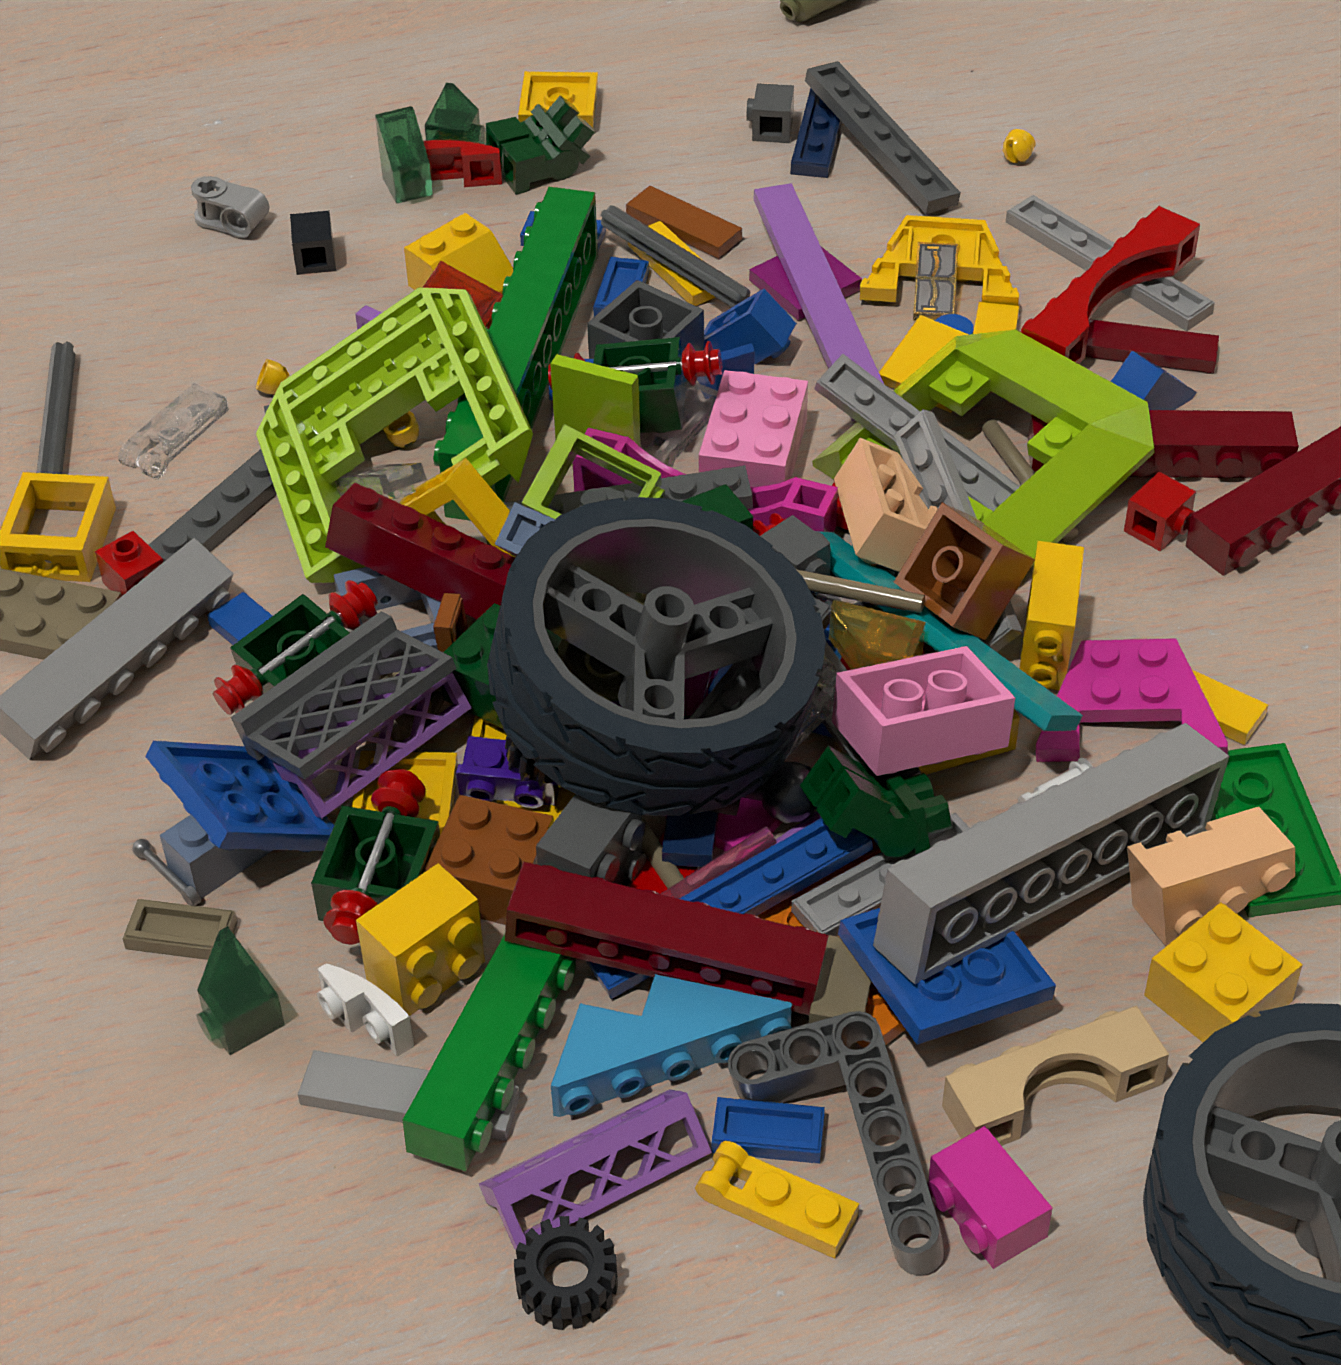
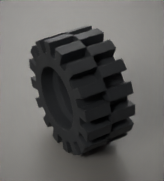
M559 1216V1227L553 1228L550 1219L540 1222L542 1234L539 1235L531 1228L525 1234L526 1244L519 1242L516 1249L517 1259H514L516 1290L518 1299L522 1300V1308L528 1315L534 1311L536 1322L544 1326L548 1317H552L553 1329L563 1330L564 1320L572 1319L574 1330L583 1328L582 1316L587 1315L590 1321L594 1323L600 1319V1307L608 1311L613 1304L612 1294L616 1295L618 1288L616 1254H614V1245L610 1238L605 1240L602 1228L596 1225L589 1232L587 1219L579 1217L577 1225L574 1227L570 1226L569 1216ZM563 1259L578 1260L584 1263L588 1269V1274L582 1282L568 1287L550 1284L544 1277V1273L550 1264Z

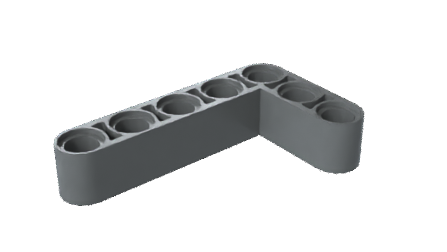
M861 1011L848 1012L749 1040L738 1045L729 1056L728 1070L740 1099L782 1103L846 1085L895 1259L904 1271L916 1276L927 1275L935 1271L941 1265L945 1255L943 1238L882 1032L876 1019L869 1013ZM865 1040L870 1042L863 1049H849L857 1041ZM806 1055L819 1056L810 1064H797ZM754 1070H766L763 1076L757 1079L750 1080L745 1078ZM871 1087L885 1089L876 1097L868 1098L862 1096ZM885 1135L900 1137L890 1146L875 1144L879 1138ZM907 1183L914 1186V1189L905 1196L897 1197L889 1193L893 1187L899 1184ZM914 1234H924L930 1237L925 1245L918 1248L904 1245L907 1238Z

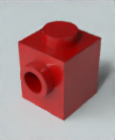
M1158 472L1128 500L1124 532L1161 552L1179 534L1184 535L1188 532L1191 514L1195 512L1193 507L1196 491Z
M134 531L95 551L103 584L109 590L121 592L122 596L163 563V558Z

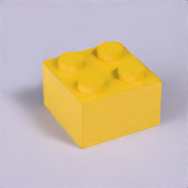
M439 863L356 919L366 980L388 994L409 1016L420 1008L423 1009L432 1005L441 993L459 980L471 977L479 969L480 965L485 962L478 899Z
M1220 902L1151 959L1144 996L1200 1041L1204 1042L1215 1031L1248 1015L1258 1017L1261 1016L1259 1011L1289 1005L1293 1001L1303 964Z

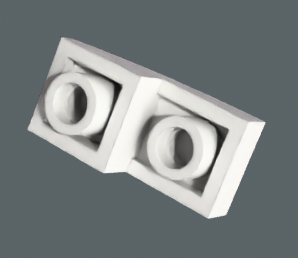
M327 963L317 968L322 989L317 992V998L330 1019L333 1020L338 1017L350 1033L365 1025L371 1038L377 1044L384 1041L396 1057L414 1047L410 1016L388 994L366 979L343 968Z

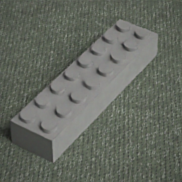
M1184 723L1166 733L1157 734L1152 740L1131 750H1124L1117 757L1097 767H1090L1082 774L1060 785H1053L1036 797L1023 803H1016L1007 811L985 822H977L970 829L946 841L941 840L924 852L907 860L896 862L891 868L887 869L885 876V885L873 946L910 981L917 984L919 981L942 971L945 967L961 961L963 957L976 950L999 941L1006 934L1012 931L1016 932L1128 873L1127 846L1141 842L1146 849L1168 843L1166 841L1167 834L1181 830L1186 837L1207 831L1205 826L1207 822L1211 821L1229 755L1187 723Z

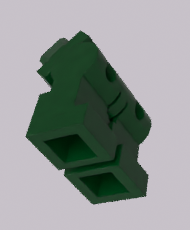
M559 96L548 110L537 104L531 111L533 115L523 122H520L516 117L486 123V145L499 148L502 177L515 194L530 191L531 182L550 177L556 180L567 179L575 173L579 162L584 164L590 157L584 149V145L596 132L585 120L578 116L580 112L562 96Z
M827 746L800 785L813 806L817 807V812L831 831L846 838L854 828L870 836L879 849L889 857L904 856L912 850L916 854L930 849L928 835L952 827L948 802L942 795L934 797L933 787L925 773L903 779L898 772L880 775V778L870 776L861 763L830 746Z

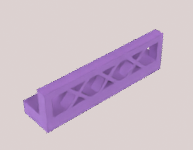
M431 665L414 668L412 673L424 671ZM451 672L305 780L276 762L273 764L283 780L298 785L315 816L323 818L472 707L453 672ZM443 685L453 704L439 715L427 713L431 693ZM392 693L376 695L375 700L385 699ZM417 704L416 710L410 709ZM403 713L414 715L410 736L402 742L390 740L394 720ZM426 718L432 719V720H430L428 723L425 724ZM355 720L340 722L337 724V728L348 726ZM380 731L379 738L373 736ZM365 741L377 743L373 763L364 770L353 768L356 748ZM388 746H394V748L388 751ZM318 747L300 750L298 757L303 759ZM342 759L341 765L335 764L337 761ZM327 769L339 771L335 791L322 800L311 780ZM351 773L357 774L356 776L350 779Z
M669 1089L479 1183V1187L486 1203L497 1208L513 1248L517 1249L519 1242L526 1244L525 1234L530 1229L522 1232L511 1204L533 1194L549 1200L541 1222L550 1219L552 1227L555 1228L560 1226L559 1216H569L570 1224L578 1221L579 1217L584 1218L712 1153L687 1092ZM682 1119L693 1146L674 1156L658 1150L665 1127ZM651 1135L648 1146L637 1142ZM631 1146L645 1151L638 1174L627 1180L610 1174L619 1150ZM655 1156L666 1159L652 1166ZM603 1159L600 1170L589 1166ZM579 1170L596 1175L597 1178L589 1199L579 1204L561 1199L569 1175ZM607 1180L618 1183L617 1185L603 1191ZM555 1183L551 1194L540 1191ZM558 1204L569 1208L555 1215ZM540 1223L532 1227L539 1235L542 1234Z

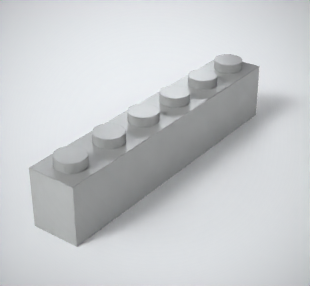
M195 538L190 540L0 695V733L29 760L41 750H44L46 753L52 751L65 738L67 734L66 729L76 721L81 724L88 721L99 709L100 701L110 692L114 695L121 693L133 680V673L143 665L148 668L153 666L166 652V645L176 637L179 640L185 639L197 627L198 619L207 611L212 612L225 604L231 595L228 589L234 573Z

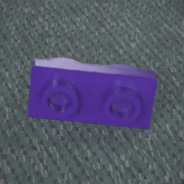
M468 736L463 764L457 765L456 780L460 795L490 802L493 800L513 801L526 808H538L542 805L556 806L559 788L551 783H544L539 787L537 781H521L520 773L508 770L507 749H505L506 740Z

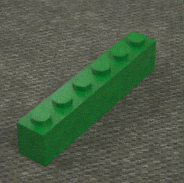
M504 934L402 1119L406 1152L467 1171L476 1152L483 1153L485 1151L493 1129L491 1119L496 1109L505 1111L508 1107L514 1091V1079L519 1069L526 1070L531 1063L535 1051V1038L540 1029L546 1030L550 1026L555 1013L556 998L560 990L567 991L573 981L577 958L505 941Z

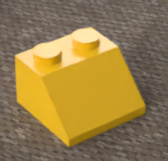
M467 213L454 218L404 247L408 286L414 290L419 287L466 289L471 295L477 311L503 296L504 280L506 276H511L513 273V267L493 232Z

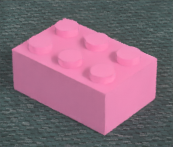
M724 370L699 452V472L745 465L750 487L778 484L791 479L807 422L808 381Z
M967 646L838 672L836 674L832 723L876 776L894 774L906 769L939 764L946 760L983 754L987 751L1008 747L1015 697Z

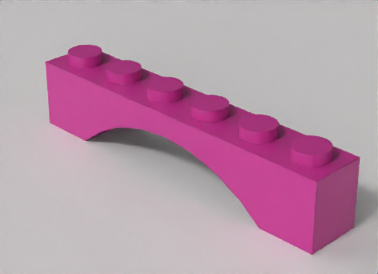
M589 427L585 432V435L661 472L662 478L686 475L659 461L629 437ZM576 455L572 462L574 492L633 483L579 455ZM797 477L778 484L750 487L753 508L748 509V511L753 515V521L760 520L767 526L769 525V517L773 513H778L783 519L793 515L814 531L834 532L837 522L838 487Z

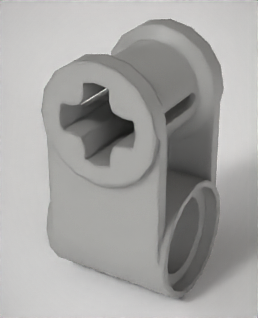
M213 176L199 178L191 185L192 195L197 200V209L194 213L195 222L200 227L228 233L237 238L248 237L269 212L270 206L267 198L255 188L244 187Z

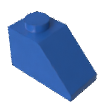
M763 288L709 321L704 330V348L707 341L711 342L713 349H720V352L752 343L755 351L754 364H757L769 356L773 359L777 358L789 347L791 341L788 338L797 323Z
M1131 351L1111 380L1117 386L1147 401L1149 410H1176L1192 400L1197 393L1185 383L1134 351Z

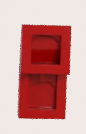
M422 141L425 181L463 178L464 187L502 185L499 148L467 141Z

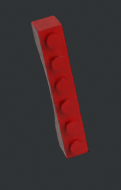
M1158 206L1146 218L1142 217L1125 237L1118 238L1105 255L1097 257L1085 273L1080 277H1075L1070 282L1068 288L1057 298L1053 297L1050 299L1045 309L1036 317L1028 319L1020 332L1080 364L1086 355L1091 316L1105 301L1116 293L1135 284L1174 276L1195 257L1200 223Z

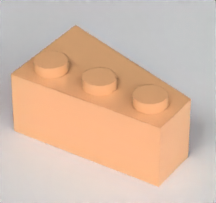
M860 438L834 478L835 485L838 487V495L856 556L865 563L873 566L880 564L900 572L938 508L936 506L927 508L919 496L923 487L898 452Z
M1260 807L1209 821L1205 826L1207 831L1186 837L1181 830L1167 834L1166 841L1168 843L1146 849L1141 842L1127 846L1132 905L1165 946L1169 945L1220 902L1237 914L1252 900L1267 892H1276L1282 889L1295 877V846Z

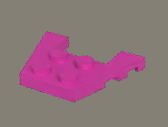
M1176 638L1081 640L1057 694V697L1083 715L1080 723L1181 721V725L1187 723L1228 755L1227 739ZM1080 723L1077 729L1072 731L1042 730L1036 742V762L1078 761L1080 758Z

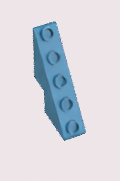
M655 974L642 1016L580 1003L551 1083L553 1116L578 1115L599 1103L617 1097L626 1098L633 1096L643 1088L666 1080L682 1079L692 1071L715 1063H728L731 1052L738 1045L749 1040L792 1029V1003Z

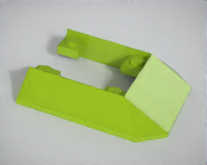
M417 288L280 383L256 432V436L305 578L310 583L335 582L334 574L366 567L325 548L332 506L341 497L335 481L365 461L360 448L361 443L425 400L437 412L465 393L483 438L452 458V464L455 465L467 458L489 486L494 485L508 474L519 483L533 432L472 297L466 289Z
M1016 329L956 336L893 390L919 411L923 409L930 411L940 403L961 416L992 391L1048 423L1027 442L1028 455L1044 464L994 511L968 496L976 518L1034 559L1038 541L1058 543L1154 454L1147 401ZM856 422L812 460L813 467L834 479L860 438L885 448L889 446Z

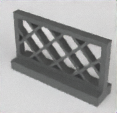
M380 611L237 712L231 719L248 755L258 761L267 756L305 780L457 668L451 656L397 630L392 616ZM431 665L424 671L412 673L414 668ZM400 671L399 676L380 679V676L383 674ZM392 693L385 699L375 700L376 695ZM362 698L359 704L342 707L345 701ZM355 720L348 726L337 728V724L340 722ZM324 726L323 731L304 734L305 729ZM318 747L303 759L298 757L300 750Z

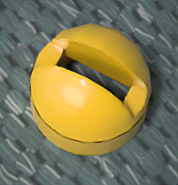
M1013 129L1006 136L1002 151L1005 158L1011 163L1024 162L1031 156L1036 142L1034 137L1027 131Z
M267 358L260 370L256 382V390L275 395L280 383L289 377L286 367Z
M408 411L383 429L388 440L398 447H405L410 442L414 443L419 436V425L411 411ZM406 426L405 429L398 431V428Z

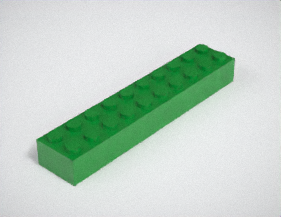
M548 187L543 201L536 203L534 223L532 226L526 227L524 247L522 251H517L515 254L513 273L511 276H506L504 280L503 297L501 302H495L492 310L491 326L489 329L486 328L531 430L549 386L548 366L556 354L561 355L598 259L595 192ZM465 393L458 398L456 410L450 411L447 416L444 439L438 440L435 445L433 460L434 465L440 467V473L453 466L452 458L483 438ZM510 474L490 486L502 502L505 501L513 480ZM454 500L444 504L445 517L471 521Z

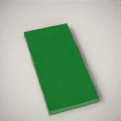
M1279 743L1228 750L1229 759L1211 821L1260 807L1295 846V877L1282 889L1276 892H1267L1249 902L1245 906L1247 916L1255 917L1341 905L1340 871L1286 744Z

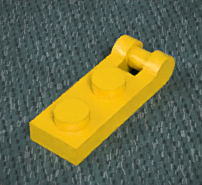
M721 1142L713 1155L715 1163L711 1171L703 1172L695 1186L698 1195L715 1206L835 1259L858 1217L859 1203L752 1157L734 1142ZM733 1176L746 1181L743 1189L730 1184Z

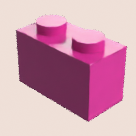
M986 1126L931 1156L927 1185L932 1202L940 1211L949 1212L959 1225L961 1236L968 1248L975 1254L981 1253L993 1269L1048 1237L1052 1206Z

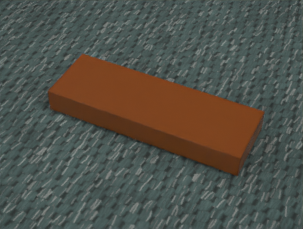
M648 186L626 204V213L649 226L661 221L684 243L718 259L742 240L741 227L653 186Z

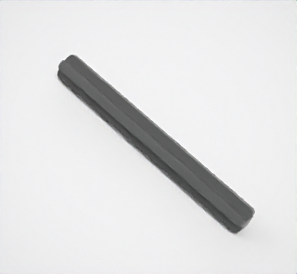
M610 205L607 210L601 212V225L730 307H734L750 297L751 292L748 288L618 207Z
M68 341L64 344L56 342L51 347L36 473L62 474L76 355L73 351L74 346Z

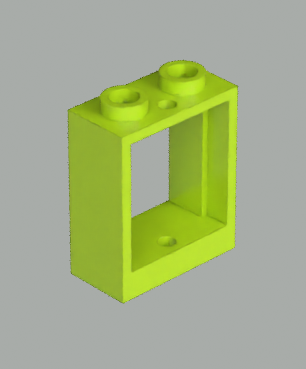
M564 424L526 493L522 505L553 519L562 515L548 508L576 455L643 487L638 497L663 498L665 490L660 488L662 485L661 472Z

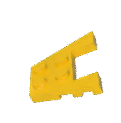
M906 215L888 241L887 250L882 258H877L872 265V273L868 279L864 278L862 280L859 299L896 302L898 276H912L916 279L944 278L957 282L969 280L982 281L981 302L1018 306L1019 292L1010 283L1011 275L1007 266H1003L999 259V249L985 220ZM920 244L956 245L955 274L950 278L935 277L939 268V258L937 251H934L935 269L932 276H918Z

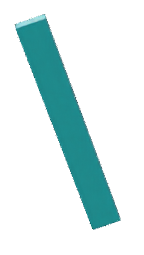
M818 531L830 542V571L836 576L843 579L903 590L894 583L896 579L879 565L873 566L862 561L856 556L854 547L834 532ZM876 605L938 652L967 646L1015 697L1014 709L1043 731H1072L1077 729L1083 716L974 635L952 627L926 606H924L922 613Z

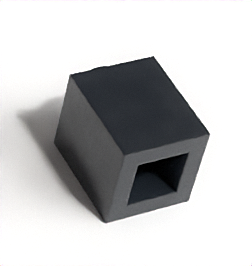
M330 210L290 214L296 274L336 271Z

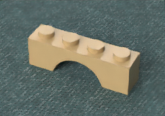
M1137 1005L1120 1012L1109 1011L1097 1017L1093 1022L1077 1028L1057 1030L1042 1041L1025 1047H1011L1000 1056L977 1065L970 1063L960 1066L950 1075L945 1076L942 1107L961 1139L986 1126L1000 1145L1003 1146L1020 1139L1025 1110L1024 1105L1040 1090L1058 1084H1079L1103 1093L1116 1103L1162 1085L1169 1053Z

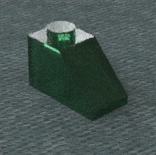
M446 82L424 125L426 140H456L484 144L485 127L480 125L479 109L454 83Z
M409 106L376 114L375 120L382 178L396 204L433 195L430 163L413 107Z
M227 926L218 931L197 989L202 1012L196 1014V1017L208 1040L213 1042L218 1039L228 1054L232 1055L285 1026L277 992L230 928Z

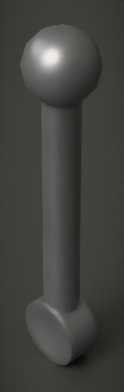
M138 839L133 843L132 851L134 855L139 858H145L182 894L183 899L188 905L195 906L201 902V898L194 887L191 885L187 886L151 851L152 845L148 840Z

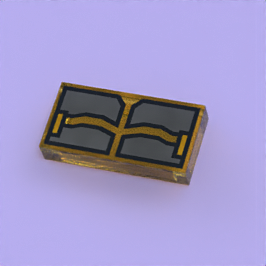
M918 242L913 320H917L922 315L935 321L940 316L954 314L958 244Z

